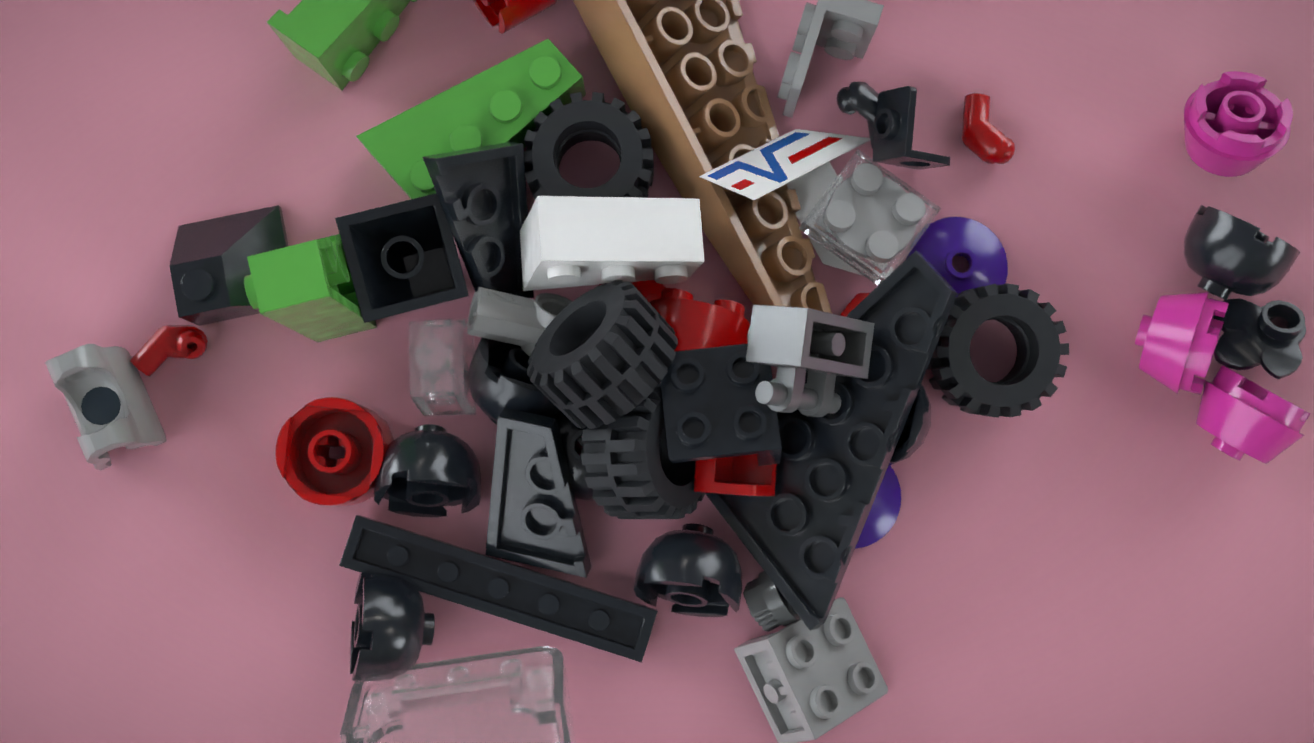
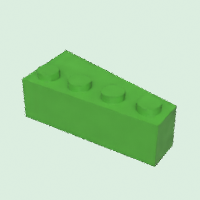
M302 0L288 15L279 9L267 21V24L296 59L343 91L349 81L354 82L362 76L369 64L371 52L380 41L385 42L394 34L399 25V15L410 1L416 2L417 0Z
M546 39L356 137L410 199L435 194L436 190L423 160L424 156L506 142L522 143L524 149L526 147L524 138L527 130H535L534 118L540 111L548 116L551 113L550 103L558 98L564 106L572 103L570 94L581 92L582 98L586 95L583 76L549 39Z
M340 234L247 257L251 274L244 277L245 291L250 305L253 309H259L260 314L316 342L377 328L376 320L366 323L363 321Z

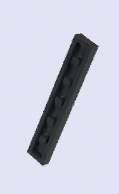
M356 515L339 564L341 567L357 572L383 573L397 576L413 584L420 592L641 663L658 612L657 609L362 515Z

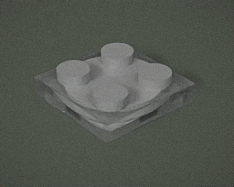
M858 149L805 218L799 229L876 285H880L903 263L941 208L883 166L873 162L869 156Z

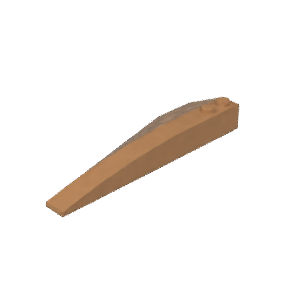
M573 0L630 110H634L641 117L642 128L648 129L651 137V146L681 197L700 199L702 230L752 304L811 308L832 313L824 284L815 281L811 267L815 254L810 238L803 239L796 217V212L801 210L796 190H788L787 184L756 200H752L699 177L779 137L765 87L758 85L754 76L753 64L757 60L752 43L744 42L738 19L743 16L739 0Z

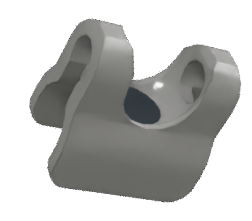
M86 344L49 359L45 364L55 387L64 394L81 434L77 439L86 461L92 463L96 470H103L112 465L108 451L123 446L131 450L149 445L158 446L166 442V435L138 369L130 362L132 358L130 353L123 347H101L96 344Z

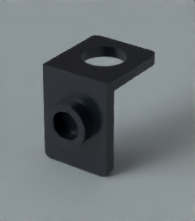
M905 86L882 91L878 94L877 112L873 123L875 135L872 161L917 170L950 166V157L912 150L917 95L915 87Z

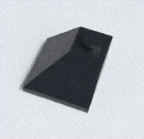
M437 193L335 218L364 323L469 296L453 234Z
M279 205L178 226L170 261V272L179 318L200 326L260 313L259 309L252 308L245 291L244 277L251 274L247 257L288 247L282 209Z

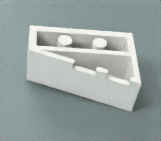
M537 196L520 229L523 291L609 284L615 280H622L623 282L655 280L660 284H677L688 280V277L705 262L700 199Z

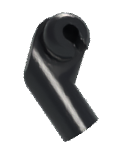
M851 82L849 87H843L839 90L837 104L843 113L851 115L857 111L867 120L871 147L873 149L875 135L873 123L876 117L879 93L866 82Z

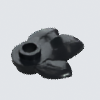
M1240 298L1223 301L1229 303L1225 317L1215 315L1213 319L1224 321L1221 329L1224 334L1218 340L1214 351V357L1218 363L1235 370H1249L1262 365L1263 369L1276 379L1287 377L1298 369L1303 359L1299 344L1306 334L1305 316L1297 306L1280 300L1271 301L1262 307Z

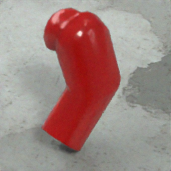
M980 93L966 95L964 98L962 140L964 145L988 164L1007 163L1014 155L1015 145L1012 139L1006 137L1005 134L989 122L990 96Z
M164 325L130 359V362L138 370L150 377L168 357L199 358L205 352L208 340L206 334L193 325Z

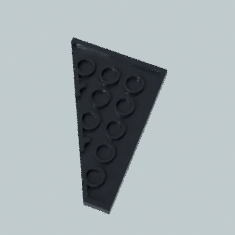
M918 251L913 252L846 316L875 323L868 379L836 376L834 392L841 399L840 409L836 413H827L823 417H811L803 415L798 409L792 413L777 412L782 450L780 464L776 466L775 496L706 493L709 500L810 631L818 629L826 622L957 296V292ZM806 372L804 384L807 383L808 372Z

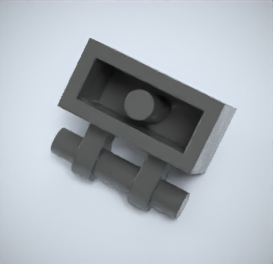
M753 305L751 323L747 335L746 362L777 367L775 379L772 381H762L756 387L755 396L757 401L767 404L773 411L792 413L797 409L803 415L811 417H823L827 413H836L841 406L840 396L834 392L836 376L868 379L875 323L811 308ZM806 372H808L807 383L804 384Z

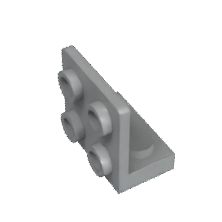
M818 0L817 5L806 2L792 48L793 51L800 52L801 54L791 51L777 98L787 100L783 111L784 116L793 117L815 45L824 47L825 52L835 58L851 60L857 57L863 59L878 26L884 5L867 0Z
M843 597L834 599L826 622L818 629L810 631L802 619L778 632L748 640L734 648L778 743H798L816 740L888 692V687Z

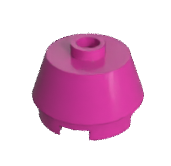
M1224 72L1220 80L1208 83L1205 86L1202 83L1198 90L1191 94L1184 106L1185 146L1188 155L1199 167L1215 175L1237 177L1251 172L1278 153L1287 144L1291 131L1290 125L1293 119V109L1289 99L1286 98L1281 102L1275 94L1264 88L1267 82L1265 78L1247 72Z
M1209 292L1160 296L1153 317L1143 315L1137 332L1135 345L1143 347L1139 369L1176 394L1181 389L1201 395L1205 384V379L1195 376L1206 378L1224 322L1213 319L1215 315L1224 318L1229 305L1227 302L1208 298Z
M1222 365L1212 382L1205 380L1196 424L1215 436L1211 445L1239 461L1244 454H1247L1267 464L1304 436L1299 431L1310 416V413Z

